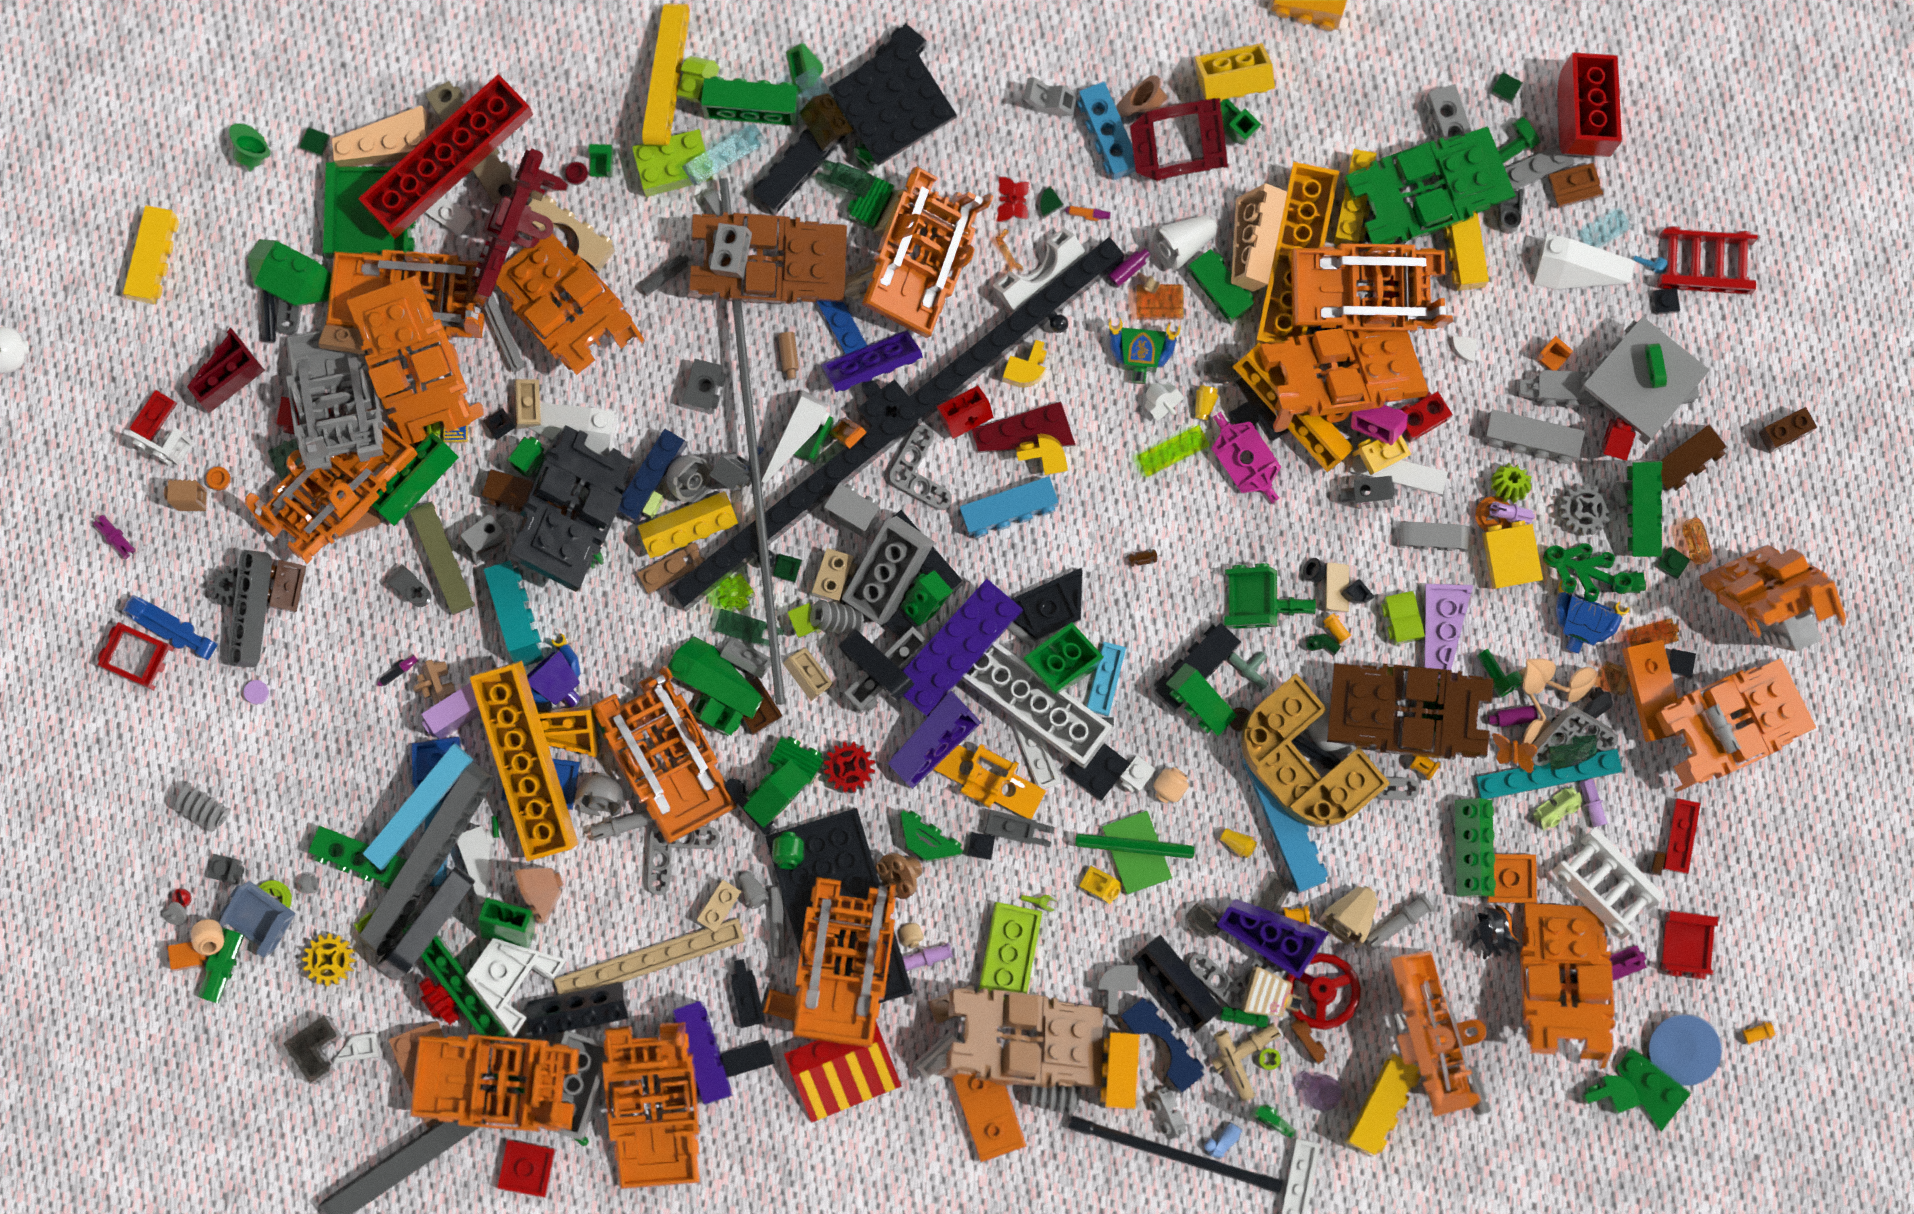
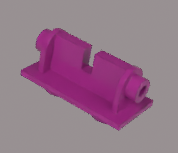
M1638 945L1611 955L1609 960L1612 961L1613 981L1647 968L1645 964L1646 956L1643 951L1640 952Z

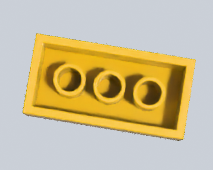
M1396 1054L1388 1055L1344 1142L1369 1156L1381 1154L1387 1144V1140L1384 1139L1387 1132H1392L1399 1120L1396 1117L1398 1111L1404 1110L1410 1096L1407 1095L1409 1089L1415 1088L1421 1077L1418 1073L1420 1067L1414 1064L1405 1065L1403 1058Z

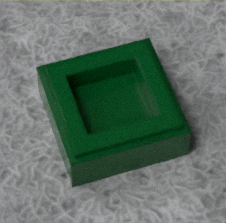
M1502 72L1491 94L1512 104L1523 82Z
M308 127L299 148L305 152L322 157L331 136Z
M779 554L773 577L796 583L802 560Z

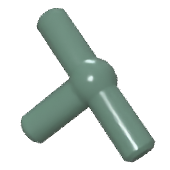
M1262 651L1258 652L1249 664L1235 652L1228 657V660L1242 671L1243 676L1252 680L1260 689L1264 690L1268 686V682L1255 671L1266 659L1265 653Z

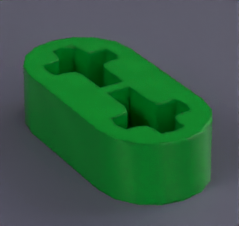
M1659 343L1648 344L1645 346V358L1652 388L1666 387L1667 375L1661 346Z

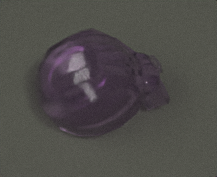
M1304 1070L1301 1071L1300 1075L1303 1080L1295 1081L1294 1086L1299 1090H1303L1307 1103L1319 1111H1330L1336 1108L1342 1098V1089L1339 1082L1327 1074L1310 1075Z

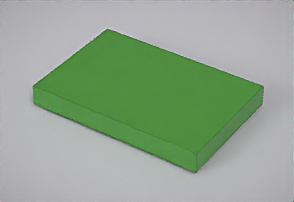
M1148 810L1102 826L1107 837L1159 842ZM1111 851L1127 895L1172 879L1164 856Z

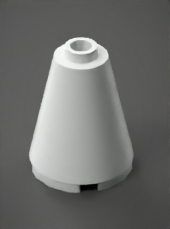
M1202 215L1159 226L1150 233L1151 243H1156L1158 249L1154 251L1162 264L1167 269L1173 268V271H1176L1216 235L1217 224L1212 217Z

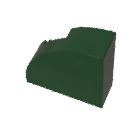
M1051 186L1044 191L1041 197L1040 211L1043 218L1063 207L1062 201Z

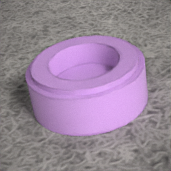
M253 680L245 686L244 696L252 704H262L269 696V689L262 681Z

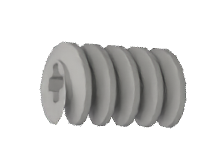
M825 600L817 601L810 615L811 626H817L822 631H834L837 634L843 633L846 636L855 629L861 633L864 623L863 613L854 607Z
M188 783L177 797L175 810L183 811V815L186 817L191 816V820L194 822L199 821L200 826H207L208 831H215L225 822L231 809L227 808L222 812L223 804L221 802L214 807L215 798L212 797L209 801H205L207 793L204 792L201 796H197L199 788L196 787L193 791H190L191 783Z
M1056 1085L1052 1088L1032 1086L1029 1096L1031 1106L1034 1107L1037 1101H1040V1108L1044 1109L1047 1103H1049L1050 1111H1054L1056 1106H1059V1113L1063 1114L1065 1109L1068 1108L1069 1115L1072 1116L1077 1110L1082 1087L1076 1093L1074 1085L1069 1087L1068 1090L1065 1089V1086H1059L1058 1088H1056Z

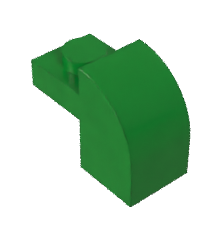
M1228 98L1223 99L1220 103L1225 134L1235 143L1243 145L1262 124L1246 108L1241 112Z
M701 694L691 711L696 719L728 737L729 735L732 736L733 732L739 728L740 720L743 717L738 711L728 708L704 694Z
M1616 1075L1599 1077L1603 1087L1600 1088L1599 1083L1585 1088L1586 1093L1581 1095L1584 1105L1608 1097L1614 1114H1619L1641 1105L1632 1084L1625 1078Z

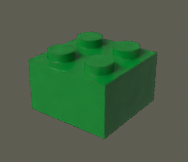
M789 760L784 766L780 763L759 782L758 788L756 787L746 797L749 802L743 808L764 828L794 800L811 779L792 760Z

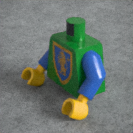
M1120 317V322L1117 326L1111 325L1112 321L1109 318L1108 325L1110 330H1112L1110 332V349L1118 363L1123 364V370H1133L1132 383L1145 384L1147 372L1156 373L1157 368L1163 367L1173 355L1177 341L1176 337L1181 331V325L1179 324L1178 330L1175 332L1170 330L1171 322L1168 323L1166 332L1123 328Z

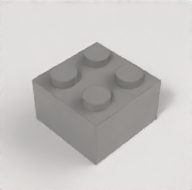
M839 483L824 506L826 516L867 540L881 517L880 507L877 506L878 502L870 496L865 498L857 494L858 490L850 484L846 483L844 486Z

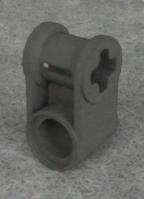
M1523 189L1514 191L1516 195L1514 199L1497 204L1498 228L1503 233L1511 234L1515 232L1521 223ZM1504 218H1512L1515 221V224H1506Z
M403 564L386 580L387 584L417 607H424L431 601V593L428 588ZM418 591L423 596L419 598L415 595V592Z

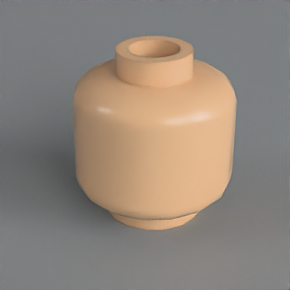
M1176 767L1163 769L1153 784L1154 789L1157 791L1155 796L1166 804L1168 801H1180L1189 788L1188 776Z
M205 919L197 922L192 927V945L197 953L212 955L221 950L224 945L222 927L217 921Z

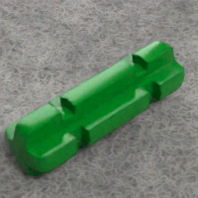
M1222 1007L1221 1021L1230 1022V1020H1233L1237 1024L1248 1026L1257 1024L1256 1027H1267L1268 1015H1255V1013L1243 1012L1240 1009L1232 1011V1008Z

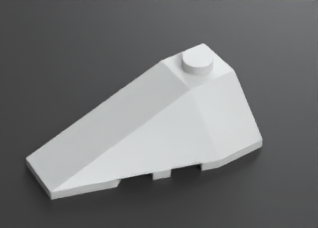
M802 391L790 416L789 424L785 428L778 443L779 445L775 449L762 477V482L766 483L817 431L820 424L825 425L830 415L827 412V404L810 393Z
M540 403L541 425L528 427L550 440H553L565 425L578 432L581 430L588 434L584 445L596 453L607 456L612 449L618 417L614 411Z

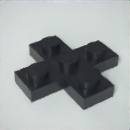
M1243 378L1235 382L1247 402L1228 413L1234 424L1251 422L1254 426L1261 422L1273 441L1290 431L1286 428L1281 432H1275L1273 424L1277 416Z

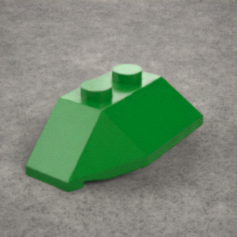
M258 240L247 258L256 287L295 307L329 301L331 272L312 258L277 240Z

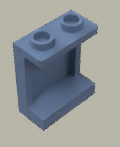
M251 881L242 886L237 885L230 895L232 897L231 902L225 905L220 912L222 918L219 924L221 927L229 924L260 947L256 953L265 958L277 948L296 913Z

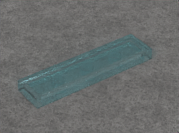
M755 123L686 163L682 168L693 185L697 186L762 147L767 141Z

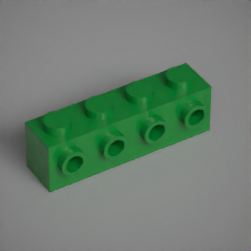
M432 432L415 449L418 455L386 483L385 487L387 490L384 493L379 489L376 491L379 498L371 506L393 526L405 516L459 458L444 441Z
M1482 798L1455 800L1457 897H1495L1496 881L1494 878L1495 855L1493 845L1495 833L1493 830L1494 808L1492 800Z

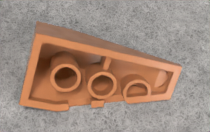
M552 868L519 869L514 871L523 898L530 905L533 914L538 913L536 916L538 923L541 925L546 924L562 893L560 887L564 886L560 872L555 873V870Z
M438 1021L389 1039L411 1093H413L419 1036L445 1038ZM423 1117L427 1128L439 1122L436 1118Z

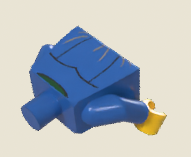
M1560 581L1556 615L1563 634L1570 636L1566 649L1579 654L1584 642L1594 646L1597 642H1603L1616 633L1622 622V617L1630 610L1628 606L1624 612H1621L1618 608L1621 602L1616 603L1613 608L1597 602H1589L1583 596L1573 592L1569 595L1570 593L1562 590L1561 584L1563 581Z

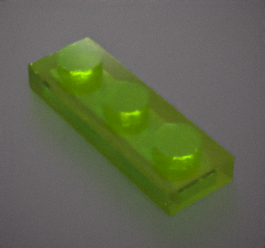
M1197 425L1137 455L1136 458L1148 478L1210 447V444L1200 425Z

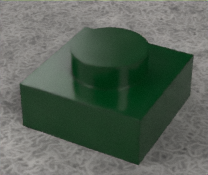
M1671 546L1657 567L1677 580L1691 559Z

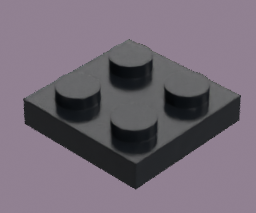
M1104 743L1085 769L1071 761L1063 772L1098 800L1102 801L1131 763Z

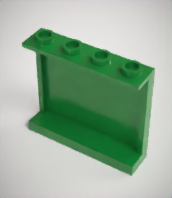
M326 162L323 254L326 258H334V252L360 254L365 252L382 255V250L404 251V253L415 251V238L411 237V229L416 228V221L394 239L364 208L358 199L393 167H338L335 162Z

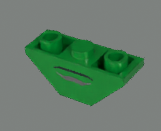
M904 810L902 811L901 818L909 851L927 863L959 857L963 854L964 851L960 848L962 844L952 837L946 839L940 835L942 830L931 823L929 826L920 821L922 817L914 811L910 810L908 813Z

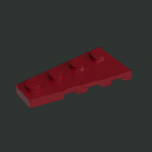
M1061 401L971 430L979 453L1016 450L1017 447H1020L1021 443L1029 441L1038 444L1037 434H1047L1056 438L1062 447L1076 446Z

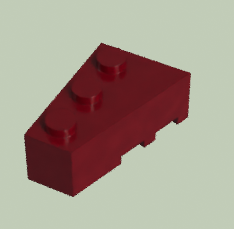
M231 327L227 331L228 335L221 345H217L213 350L215 352L207 364L204 363L187 386L208 413L212 412L265 371Z

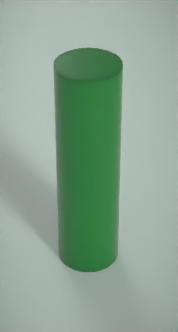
M492 816L493 837L499 838L498 816Z

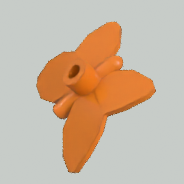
M1492 734L1495 744L1500 748L1496 758L1499 764L1509 763L1512 760L1514 764L1518 762L1520 767L1526 772L1531 773L1533 771L1532 757L1537 753L1535 745L1530 743L1518 745L1516 740L1511 743L1509 739L1500 734Z

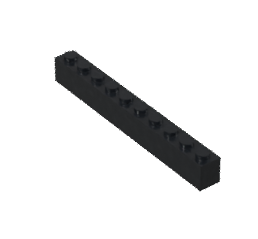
M905 23L901 28L898 26L892 32L891 39L886 45L883 43L879 46L873 59L907 38L918 55H920L927 47V40ZM833 97V100L835 101L836 105L838 106V108L840 109L843 116L845 117V119L847 120V122L853 130V126L851 125L843 110L837 103L836 99ZM806 128L799 136L800 140L795 146H789L785 151V157L780 163L775 162L768 171L769 175L764 180L760 179L753 187L754 199L773 215H776L847 135L841 136L829 150L822 151L809 128Z

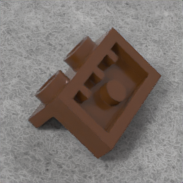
M283 560L273 561L266 608L272 607L293 613L297 612L306 566Z

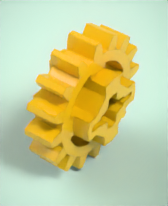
M328 933L327 939L323 935H319V942L311 940L310 943L313 947L311 949H304L308 953V957L302 958V961L308 962V965L303 969L304 971H311L308 976L309 979L317 977L316 984L321 985L325 980V985L328 987L331 986L332 981L336 985H340L341 977L345 980L349 979L346 974L347 971L354 972L350 964L357 962L356 959L351 958L355 950L348 949L349 941L341 943L342 936L338 935L334 940V936L331 933ZM327 944L337 945L336 947H333L331 950H327L323 947ZM317 954V963L314 965V957ZM326 955L333 956L331 959L332 965L325 964L327 961ZM344 955V956H345V962H344V965L342 966V965H341V957ZM327 970H332L335 973L333 976H323L322 974Z

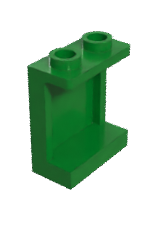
M1267 563L1255 564L1253 568H1247L1246 565H1233L1232 569H1225V575L1229 576V616H1224V626L1230 629L1278 627L1277 570L1269 567Z

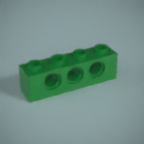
M320 825L308 853L314 855L313 860L326 865L328 861L336 863L335 869L348 874L350 869L359 872L358 878L371 882L372 878L381 881L379 886L386 889L391 887L407 859L395 855L387 864L386 872L381 875L377 874V866L366 856L364 863L356 866L354 864L355 856L359 853H364L370 845ZM341 845L343 849L342 854L338 857H333V847Z

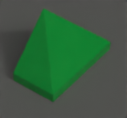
M800 43L786 51L792 83L798 87V93L802 94L814 87L824 68L823 64L804 43Z

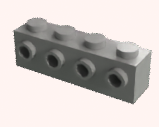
M912 627L884 655L903 671L928 644V641ZM866 673L844 693L845 697L861 714L865 710L870 712L878 704L877 699L882 694L888 695Z

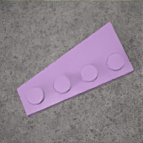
M1425 584V668L1452 669L1473 585Z

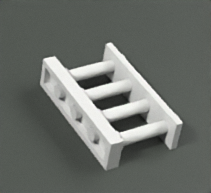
M1595 827L1580 840L1585 848L1569 865L1563 860L1552 872L1556 875L1559 882L1565 884L1609 928V931L1614 936L1623 940L1634 931L1629 922L1642 908L1646 906L1649 910L1662 901L1665 895ZM1593 854L1602 862V866L1586 882L1576 871ZM1611 871L1620 882L1603 899L1594 888ZM1626 889H1629L1637 897V900L1621 917L1611 906Z

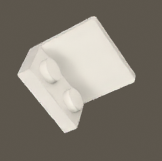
M174 428L172 432L166 435L163 448L131 430L128 434L134 439L132 443L138 446L140 450L149 455L152 453L169 466L172 463L179 466L193 444V441L177 428Z

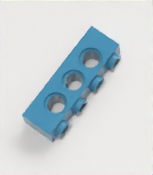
M1105 81L1079 91V99L1076 100L1077 107L1080 113L1085 112L1088 119L1085 121L1086 128L1089 134L1094 133L1096 138L1094 146L1098 155L1102 154L1105 159L1103 167L1107 176L1111 175L1113 180L1136 172L1131 141ZM1094 108H1101L1104 110V113L1095 115L1092 110ZM1109 128L1113 131V134L1105 136L1101 133V130ZM1118 149L1122 154L1114 157L1110 154V151Z

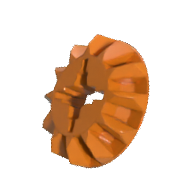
M1496 496L1487 497L1476 507L1475 518L1477 525L1484 532H1488L1487 527L1502 525V529H1506L1511 525L1512 522H1508L1505 518L1497 517L1498 522L1494 519L1486 521L1490 515L1489 509L1493 502L1496 501L1510 505L1507 501L1504 503L1503 498H1496Z

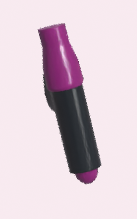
M413 655L408 659H401L392 666V670L379 678L377 685L386 686L398 676L408 671L418 662L416 656Z

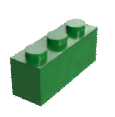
M1209 249L1189 264L1187 271L1231 325L1253 308L1254 297L1249 290L1231 284L1232 270H1227L1224 266L1225 261L1219 253H1214Z
M1186 663L1166 683L1172 690L1170 695L1178 703L1182 702L1185 705L1184 711L1193 719L1196 717L1199 720L1197 725L1207 734L1212 732L1219 736L1237 717V714L1195 668Z

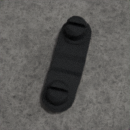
M1596 687L1595 691L1592 690L1589 695L1592 701L1582 711L1596 719L1612 707L1611 693L1604 692L1601 687ZM1570 718V719L1576 721V723L1578 724L1579 721L1577 720V718H1575V719ZM1561 732L1555 733L1558 736L1562 735Z

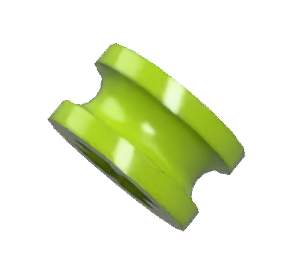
M1267 1048L1259 1054V1064L1265 1070H1274L1280 1065L1281 1056L1277 1050ZM1269 1052V1055L1271 1053L1275 1054V1065L1271 1066V1064H1268L1267 1066L1264 1063L1266 1060L1265 1053Z

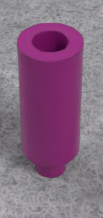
M1144 248L1140 252H1133L1107 275L1108 278L1119 288L1146 264L1145 259L1150 256L1149 251Z
M1534 705L1496 710V714L1488 715L1489 725L1498 724V727L1532 723V721L1538 719L1537 709Z

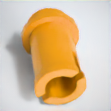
M1332 613L1322 621L1325 624L1323 627H1327L1338 643L1341 644L1351 634L1338 619L1339 615L1336 616Z
M1763 1021L1762 1025L1742 1030L1747 1045L1767 1038L1771 1040L1773 1036H1776L1772 1023H1766V1021Z

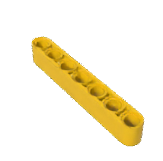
M665 3L662 8L642 131L644 145L667 146L670 143L677 101L676 94L679 88L690 19L688 4Z

